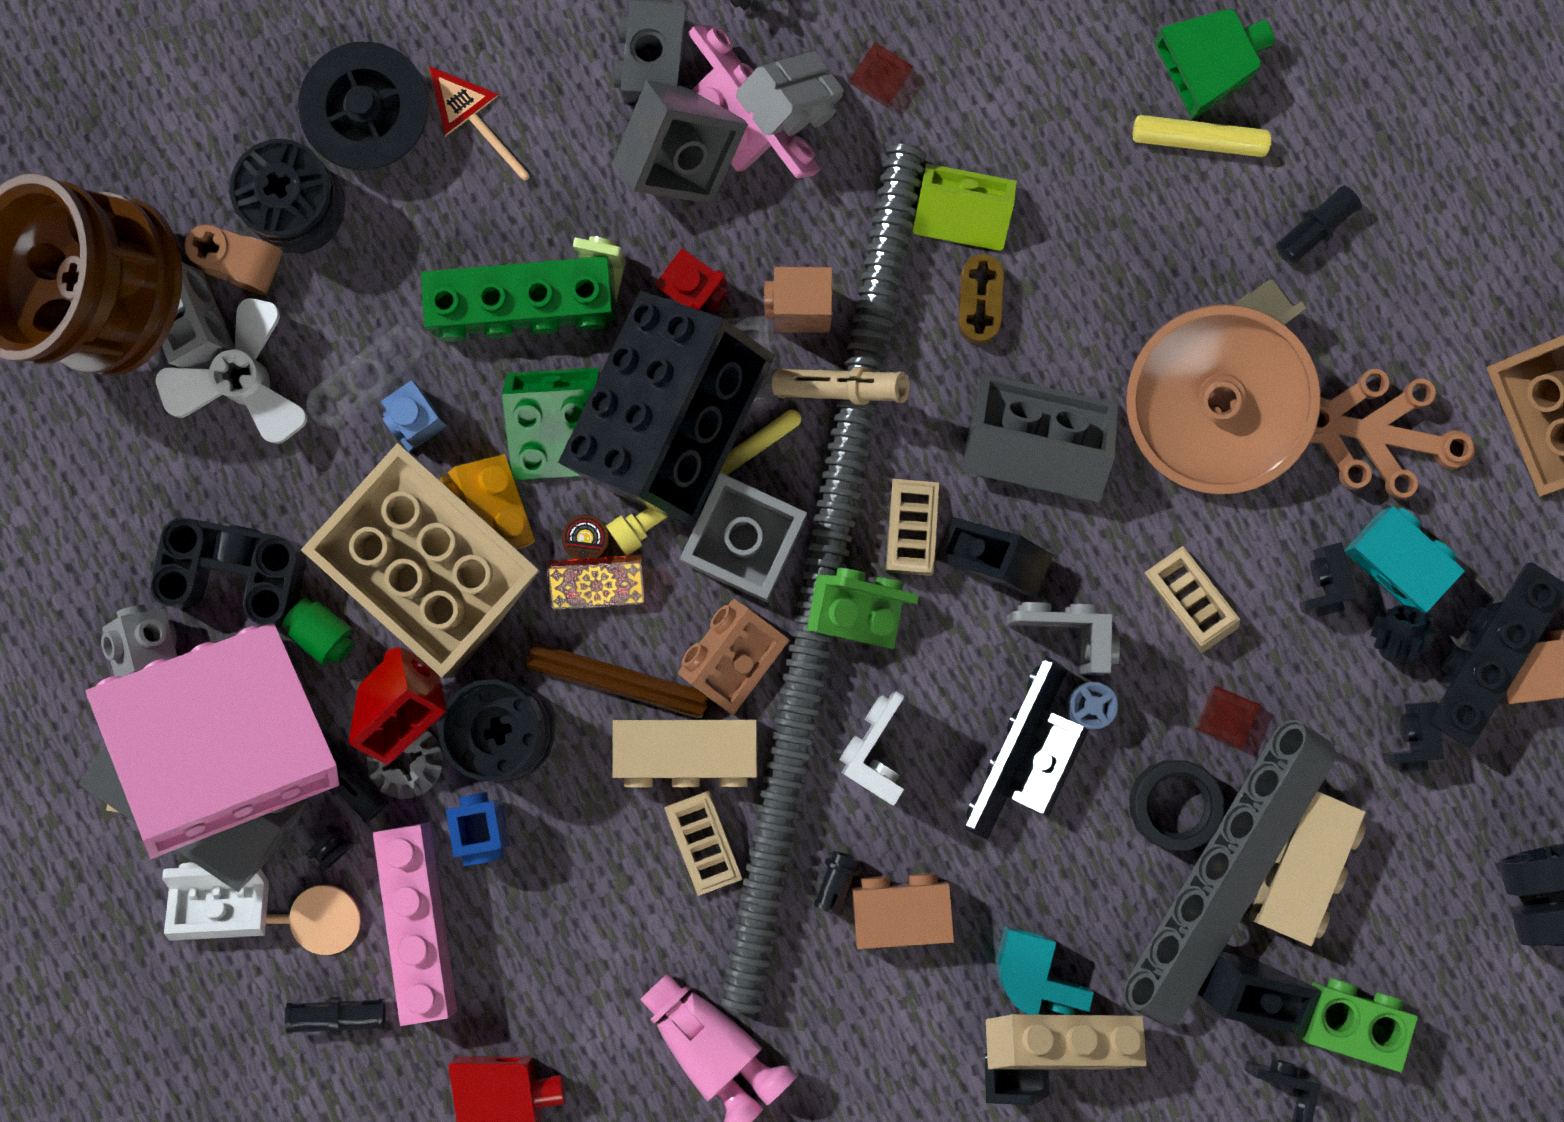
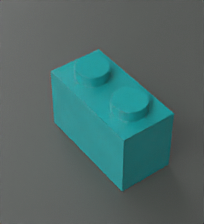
M1394 506L1381 510L1344 550L1345 554L1401 605L1411 606L1423 613H1427L1465 570L1455 562L1457 555L1452 549L1439 540L1433 542L1419 530L1422 524L1412 513L1403 508L1397 510Z

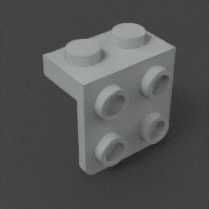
M1024 602L1018 606V611H1013L1007 615V625L1081 628L1080 675L1111 673V665L1119 663L1120 638L1119 635H1112V614H1100V605L1071 604L1070 607H1065V612H1051V603Z

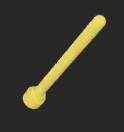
M796 410L786 411L730 450L720 473L726 476L795 429L801 423L800 413ZM647 508L635 517L632 514L626 518L620 515L607 524L606 528L624 554L629 556L642 547L641 541L647 537L645 532L668 516Z

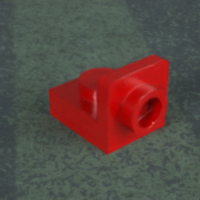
M683 248L680 249L654 284L655 289L672 301L703 312L708 311L711 314H714L728 295V291L724 289L727 284L726 275L720 270L713 271Z

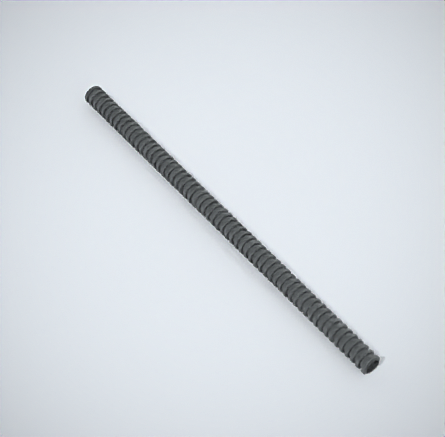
M897 143L886 147L885 155L889 159L883 162V169L886 173L880 177V183L884 186L878 189L877 197L881 201L875 203L874 210L878 215L872 218V225L875 229L871 230L869 234V239L873 242L867 245L866 249L870 258L864 259L863 266L867 269V272L862 273L861 281L864 282V286L859 287L858 295L862 299L856 301L855 308L859 311V314L853 316V323L856 325V328L850 331V337L854 340L853 343L848 344L847 351L851 355L845 358L844 365L848 367V371H851L854 367H867L871 372H885L886 365L882 363V359L888 357L889 351L885 349V345H889L891 342V336L887 333L893 330L894 323L890 318L896 316L897 309L893 306V303L898 302L899 294L896 292V289L901 288L902 280L898 276L904 274L905 266L901 264V261L907 259L908 252L904 250V247L909 246L910 238L907 236V233L912 232L913 224L909 219L915 217L916 210L912 205L917 204L918 195L915 191L920 190L921 182L917 178L923 176L924 168L920 164L926 161L927 155L920 148L913 145ZM842 399L837 400L836 408L840 409V412L835 414L833 422L837 423V427L831 429V436L834 437V442L828 444V450L832 453L831 457H826L825 465L829 466V469L823 472L822 479L826 480L825 486H820L819 493L823 494V499L817 501V508L821 510L820 514L814 516V522L818 523L817 529H812L811 536L815 537V540L808 547V550L812 551L811 558H806L805 562L809 566V571L803 573V579L807 580L806 587L802 586L800 588V593L804 597L803 601H798L797 608L801 609L800 616L796 615L794 622L798 623L797 630H792L791 634L795 638L794 645H789V651L793 652L792 659L786 660V666H789L790 669L789 674L785 673L783 675V680L787 681L786 688H781L780 694L784 695L783 703H778L777 709L781 710L780 717H775L774 722L779 726L777 732H772V738L776 739L774 747H769V753L773 754L772 761H767L766 767L770 768L769 776L765 775L763 778V782L767 783L766 790H761L760 797L764 798L763 805H758L757 811L761 812V818L756 819L754 826L759 827L758 833L752 835V841L756 842L755 849L749 850V856L753 857L752 863H747L746 870L750 872L749 878H744L743 885L747 886L746 893H741L740 900L744 901L743 907H739L737 912L741 916V921L735 923L734 929L738 931V936L733 937L731 942L736 947L735 952L729 953V959L733 962L732 966L726 968V974L730 977L729 981L724 982L723 989L727 993L726 996H721L720 1004L724 1008L736 1012L756 1014V1012H761L762 1004L758 1001L759 997H764L765 989L761 988L762 982H767L768 974L764 973L765 967H770L771 960L767 958L768 952H773L774 945L770 944V939L776 937L777 930L773 929V923H778L780 917L775 914L776 908H781L782 900H779L778 897L779 893H784L785 886L781 885L782 878H787L788 871L784 870L785 863H790L791 857L787 855V851L793 848L794 842L790 841V835L795 834L797 829L795 826H792L793 820L799 818V812H796L795 809L796 804L800 805L802 803V798L798 797L799 790H804L805 783L801 782L802 775H807L808 769L804 768L805 760L809 761L811 754L806 752L807 747L812 746L814 741L809 737L810 732L816 730V725L812 724L813 716L818 717L819 710H816L815 706L816 702H821L822 696L818 695L819 687L823 688L825 681L821 680L822 673H827L828 668L823 665L824 659L830 658V652L826 651L827 644H832L833 638L829 635L807 631V624L817 574L836 576L837 568H847L843 561L844 558H849L850 551L846 550V545L851 544L853 539L849 535V530L855 528V522L851 520L852 515H857L858 508L854 504L861 497V493L857 492V489L863 486L864 479L860 478V473L866 471L867 465L863 463V458H868L869 450L865 449V447L872 440V436L868 432L874 429L875 422L871 420V416L877 414L878 408L874 406L875 401H869L865 405H855L850 400Z

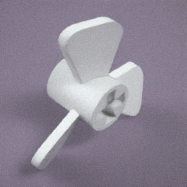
M253 298L243 300L239 304L236 314L235 349L226 350L218 354L213 359L209 369L164 368L160 370L156 376V385L165 410L175 417L184 418L224 395L236 403L247 406L261 436L270 443H282L302 429L307 423L306 411L269 389V373L256 360L280 319L279 309L271 302ZM249 368L250 375H242L239 378L243 388L234 389L233 379L229 378L234 369Z

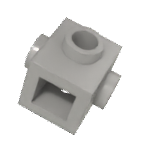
M145 605L124 608L116 612L118 618L102 627V650L106 659L111 662L114 676L123 677L137 672L155 660H170L178 657L175 649L177 643L176 631L172 623L168 622L165 609L147 611Z

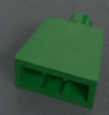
M1226 9L1167 25L1160 29L1153 44L1191 120H1193L1251 81L1261 68L1257 52L1274 45L1275 39L1273 31L1266 20L1262 19L1243 28L1236 12L1233 9Z

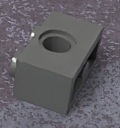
M630 0L629 14L620 16L619 43L625 44L624 60H616L614 88L621 89L624 104H637L646 80L681 87L688 25L686 4ZM648 47H655L662 51L661 56L652 62H645L638 58L640 52Z

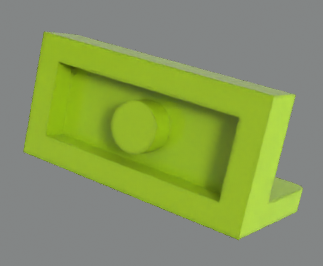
M926 163L913 233L915 235L1001 251L1004 248L1014 207L1017 181Z

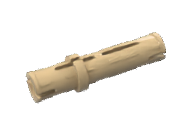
M854 367L851 371L777 368L772 376V390L778 398L850 400L855 405H865L869 401H895L903 403L909 395L910 381L905 372H871L867 367Z

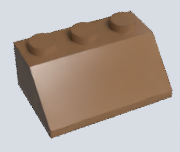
M1564 335L1486 367L1539 497L1564 488Z

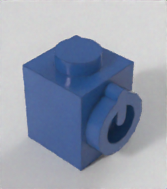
M488 792L459 797L460 807L446 809L454 858L462 856L463 866L504 859L503 848L510 846L502 799L489 801Z

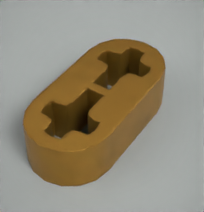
M978 254L971 257L965 263L960 277L958 329L963 339L975 345L986 344L993 340L1001 325L1004 273L1000 262L991 255ZM978 266H986L987 274L994 275L995 280H988L985 287V295H977L978 282L976 279L969 277V274L976 273ZM977 304H984V319L992 321V326H986L983 334L975 333L974 325L967 324L966 319H973Z

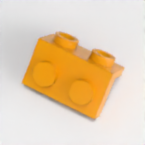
M505 454L455 466L440 478V481L514 548L521 549L535 542Z

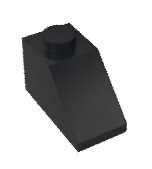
M952 517L935 560L1001 588L1036 598L1054 555L1021 535Z
M1221 952L1197 994L1225 1019L1305 1035L1322 991L1313 985L1253 958Z

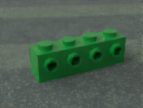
M608 256L421 272L424 328L433 336H438L439 341H463L467 339V333L485 332V337L505 338L512 336L515 329L531 328V333L552 334L559 332V326L577 324L579 330H599L606 327L605 322L617 321L614 268Z

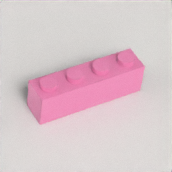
M431 823L373 832L400 1026L448 1019L457 1012V1004Z

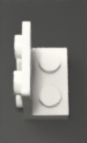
M897 691L893 692L889 698L883 695L878 697L865 718L867 722L872 724L863 739L854 736L839 759L846 764L841 773L893 806L904 791L903 788L895 784L900 775L877 760L873 759L869 766L863 762L905 697Z

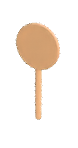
M317 885L308 888L297 897L291 907L290 914H266V924H290L294 938L303 948L315 954L332 955L345 950L355 940L360 930L361 915L355 900L346 891L332 885Z

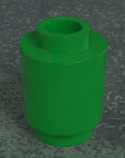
M307 597L300 600L289 611L282 623V627L288 631V638L323 666L331 661L339 664L347 657L355 645V642L351 640L354 629L320 601L313 603Z

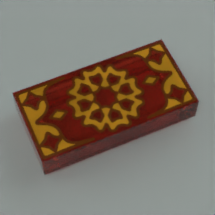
M642 555L548 561L547 573L552 610L646 604Z

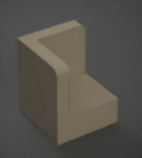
M1273 280L1266 281L1253 292L1247 293L1234 303L1235 305L1252 307L1263 311L1285 325L1308 308L1303 301L1293 306Z

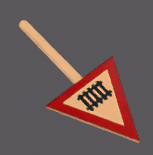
M429 66L445 137L469 119L518 176L524 181L528 180L530 177L529 173L476 114L497 98L499 94Z

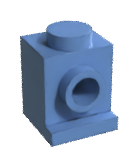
M413 380L381 401L387 410L383 413V421L398 441L401 440L409 453L448 427L422 388Z

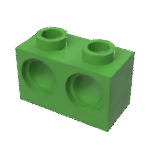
M1331 977L1327 986L1312 982V985L1322 992L1305 1035L1297 1034V1037L1308 1044L1402 1073L1418 1016L1403 1010L1405 1001L1379 992L1375 993L1374 1000L1356 995L1358 986ZM1340 1002L1344 1008L1343 1019L1335 1026H1328L1325 1019L1326 1011L1332 1004ZM1387 1017L1390 1023L1389 1033L1384 1039L1375 1041L1372 1035L1373 1025L1378 1019Z

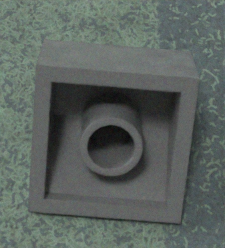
M646 80L613 162L633 192L713 204L748 124L743 118L686 87Z

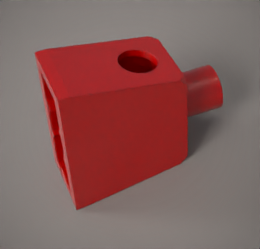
M395 647L386 651L383 662L360 683L357 689L349 745L389 765L446 712L439 675L417 655L405 648Z
M459 1056L455 1057L448 1064L456 1122H542L540 1108L566 1104L565 1085L562 1075L536 1079L532 1057Z

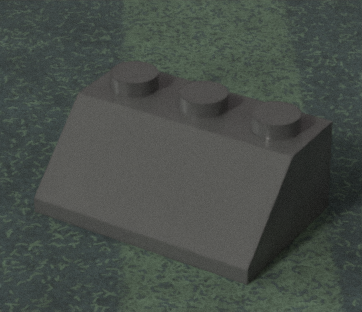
M982 373L966 441L962 472L975 474L985 479L993 478L1020 484L1029 489H1042L1060 493L1074 499L1100 502L1115 459L1118 403Z

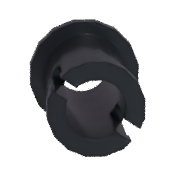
M833 851L832 857L825 860L828 868L813 905L823 911L828 912L831 909L832 914L842 915L854 877L861 874V870L858 869L860 860L846 853Z

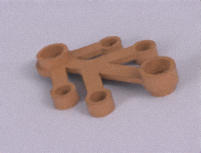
M1370 369L1358 378L1357 384L1332 400L1320 397L1319 412L1325 417V425L1322 428H1315L1309 442L1322 445L1338 469L1339 479L1344 487L1356 490L1366 486L1371 480L1372 472L1366 462L1353 459L1339 435L1358 440L1385 480L1387 493L1392 498L1398 500L1412 496L1418 488V480L1411 471L1401 469L1386 445L1431 454L1439 466L1448 470L1463 467L1473 459L1475 453L1474 442L1468 434L1462 431L1454 430L1437 436L1389 425L1413 408H1423L1434 400L1436 390L1434 385L1427 379L1420 378L1410 382L1405 386L1402 394L1362 420L1342 416L1365 398H1378L1388 390L1389 378L1387 374L1380 369ZM1368 376H1373L1379 380L1380 388L1378 392H1373L1367 388L1366 379ZM1414 386H1420L1425 390L1426 398L1423 402L1417 401L1413 397L1412 390ZM1452 441H1458L1463 446L1461 457H1456L1451 453L1450 444ZM1350 467H1357L1361 470L1362 480L1360 483H1354L1350 480L1348 476ZM1398 476L1405 478L1408 482V490L1405 493H1401L1395 488V479Z

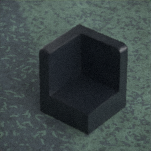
M985 1053L986 1103L1011 1105L1037 1104L1050 1095L1049 1069H988L987 1053Z

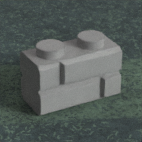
M808 52L758 66L737 89L736 98L748 113L752 112L754 114L753 121L765 136L785 131L788 136H792L802 130L808 123H811L816 128L827 122L836 113L834 105L843 96L844 89L832 74L827 75V67L817 53Z

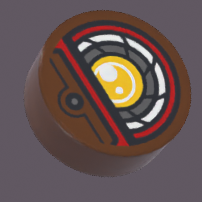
M588 514L575 516L567 522L562 531L563 547L577 561H596L606 553L609 547V531L606 525L595 516Z

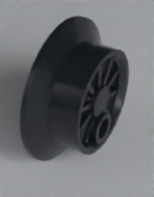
M375 42L348 43L323 55L306 74L298 97L299 121L309 143L321 156L331 163L352 170L378 169L404 157L420 139L425 129L429 112L427 88L415 65L396 49Z

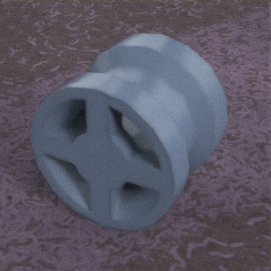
M1088 682L1076 686L1069 693L1066 700V711L1072 722L1086 729H1100L1108 726L1114 720L1118 711V701L1115 693L1107 685L1100 682Z

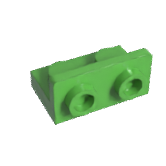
M837 568L836 576L817 574L807 631L894 649L902 604H917L919 595L903 591L904 582L876 577L875 584L865 582L866 573L857 570Z

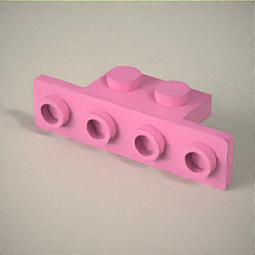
M712 25L693 26L688 31V34L714 69L692 91L743 118L748 124L731 162L737 172L746 170L772 146L797 179L814 176L820 171V167L813 159L815 153L812 147L803 138L795 134L788 136L785 131L765 136L753 121L754 114L752 112L748 113L736 98L737 89L754 70L747 64L741 63L732 51L733 43L729 36L722 29Z

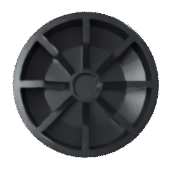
M1564 843L1524 851L1500 859L1498 863L1506 893L1515 896H1536V899L1524 902L1511 910L1519 943L1527 946H1564Z

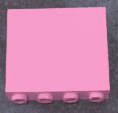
M274 623L264 626L255 625L247 627L234 637L217 643L206 642L193 648L191 652L170 660H155L146 665L142 670L123 677H108L100 681L95 687L85 690L150 859L339 786L337 765Z

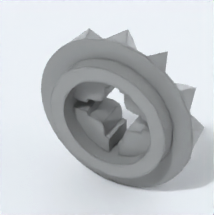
M428 730L422 733L404 750L405 753L415 754L422 752V756L417 757L416 761L410 764L412 780H410L409 775L405 774L403 769L394 770L393 768L387 770L386 766L388 765L366 755L369 770L368 776L373 780L380 792L397 799H409L420 796L433 787L442 770L443 755L438 741Z

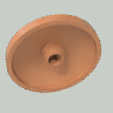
M1213 304L1202 306L1180 314L1167 322L1152 335L1141 349L1128 382L1126 397L1127 415L1133 437L1141 452L1161 474L1171 481L1203 493H1240L1258 488L1276 479L1288 470L1304 452L1313 436L1319 417V379L1314 363L1301 340L1292 330L1275 317L1255 308L1242 305Z

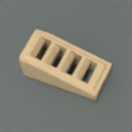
M892 479L885 572L932 576L934 574L939 482ZM901 493L928 495V504L901 502ZM900 512L927 514L926 522L900 520ZM899 530L926 532L925 540L898 538ZM898 548L924 550V559L897 557Z
M1184 546L1144 572L1149 582L1201 653L1239 628L1240 618ZM1184 566L1188 573L1167 586L1163 579ZM1195 581L1199 588L1181 601H1178L1174 595ZM1207 598L1211 604L1192 617L1187 613L1186 610ZM1218 613L1222 620L1205 632H1202L1198 626Z
M710 790L664 807L698 896L743 879ZM705 808L708 817L683 826L680 817ZM712 826L714 835L689 843L688 834ZM719 844L720 853L699 861L695 860L694 852ZM724 861L726 862L728 870L702 879L700 870Z

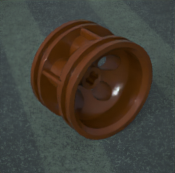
M23 174L1 184L0 358L32 364H50L60 361L74 370L108 376L132 372L149 361L162 346L173 326L182 291V263L179 246L164 216L152 205L144 201L115 193L85 190L76 184L39 174Z

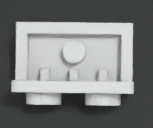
M194 862L180 864L178 868L163 869L162 880L169 888L164 935L169 941L265 936L269 881L261 869L239 893Z

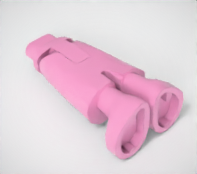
M667 973L640 999L654 1014L650 1020L657 1024L668 1048L708 1102L715 1095H718L726 1108L724 1122H752L762 1112L763 1108L734 1081V1077L741 1073L753 1087L758 1097L766 1105H769L797 1078V1073L790 1066L771 1068L761 1063L756 1058V1055L761 1051L762 1047L745 1030L713 1004L694 992L690 993L691 989L688 985L682 988Z

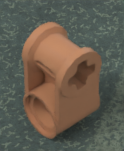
M206 224L192 229L185 238L184 244L186 255L203 273L230 282L249 292L264 296L268 294L283 251L278 247L260 239L241 236ZM216 244L219 248L217 254L209 252L205 257L203 255L204 249H213Z

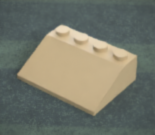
M398 443L301 549L303 553L441 678H453L484 644L540 571Z

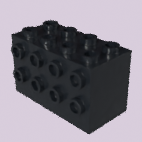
M640 290L558 463L620 497L694 528L775 355L724 318Z

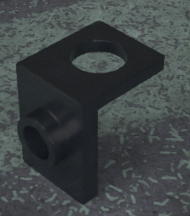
M1272 1059L1271 1066L1246 1061L1245 1071L1253 1077L1299 1089L1292 1122H1313L1321 1086L1320 1083L1309 1076L1301 1075V1067L1290 1062Z

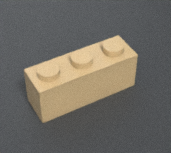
M613 720L612 778H624V787H653V778H672V787H700V778H719V787H748V778H757V720Z
M1317 791L1262 883L1248 919L1309 946H1312L1315 938L1320 939L1325 933L1330 920V913L1326 910L1333 893L1338 894L1342 890L1347 879L1348 868L1344 867L1349 852L1351 849L1356 850L1364 837L1366 824L1362 823L1366 812Z
M1011 1014L986 1019L988 1069H1125L1146 1066L1143 1016Z

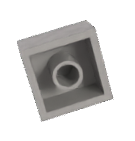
M720 473L684 548L680 561L688 567L768 603L804 526L807 512Z

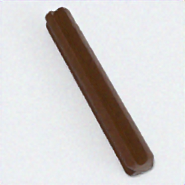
M534 643L530 647L526 659V667L530 670L696 718H702L707 709L709 697L696 688L544 644Z

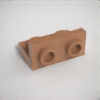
M735 599L731 600L728 605L721 607L714 614L710 622L711 628L700 643H695L687 650L682 659V667L678 671V675L731 715L735 714L789 642L787 637Z

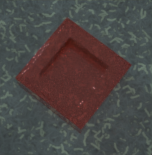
M874 42L850 78V85L888 108L912 73L914 66Z
M1213 686L1195 730L1238 748H1243L1260 704L1218 686Z

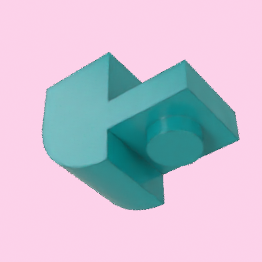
M1004 926L997 954L996 969L1000 985L1014 1005L1028 1015H1038L1043 999L1048 1001L1047 1009L1061 1014L1075 1015L1076 1008L1089 1012L1094 992L1082 985L1048 977L1056 942L1050 937Z

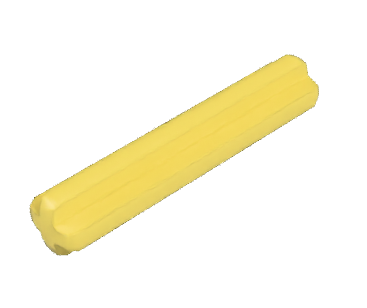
M1146 115L1137 116L1132 132L1133 141L1137 143L1255 157L1266 156L1271 146V132L1264 129Z

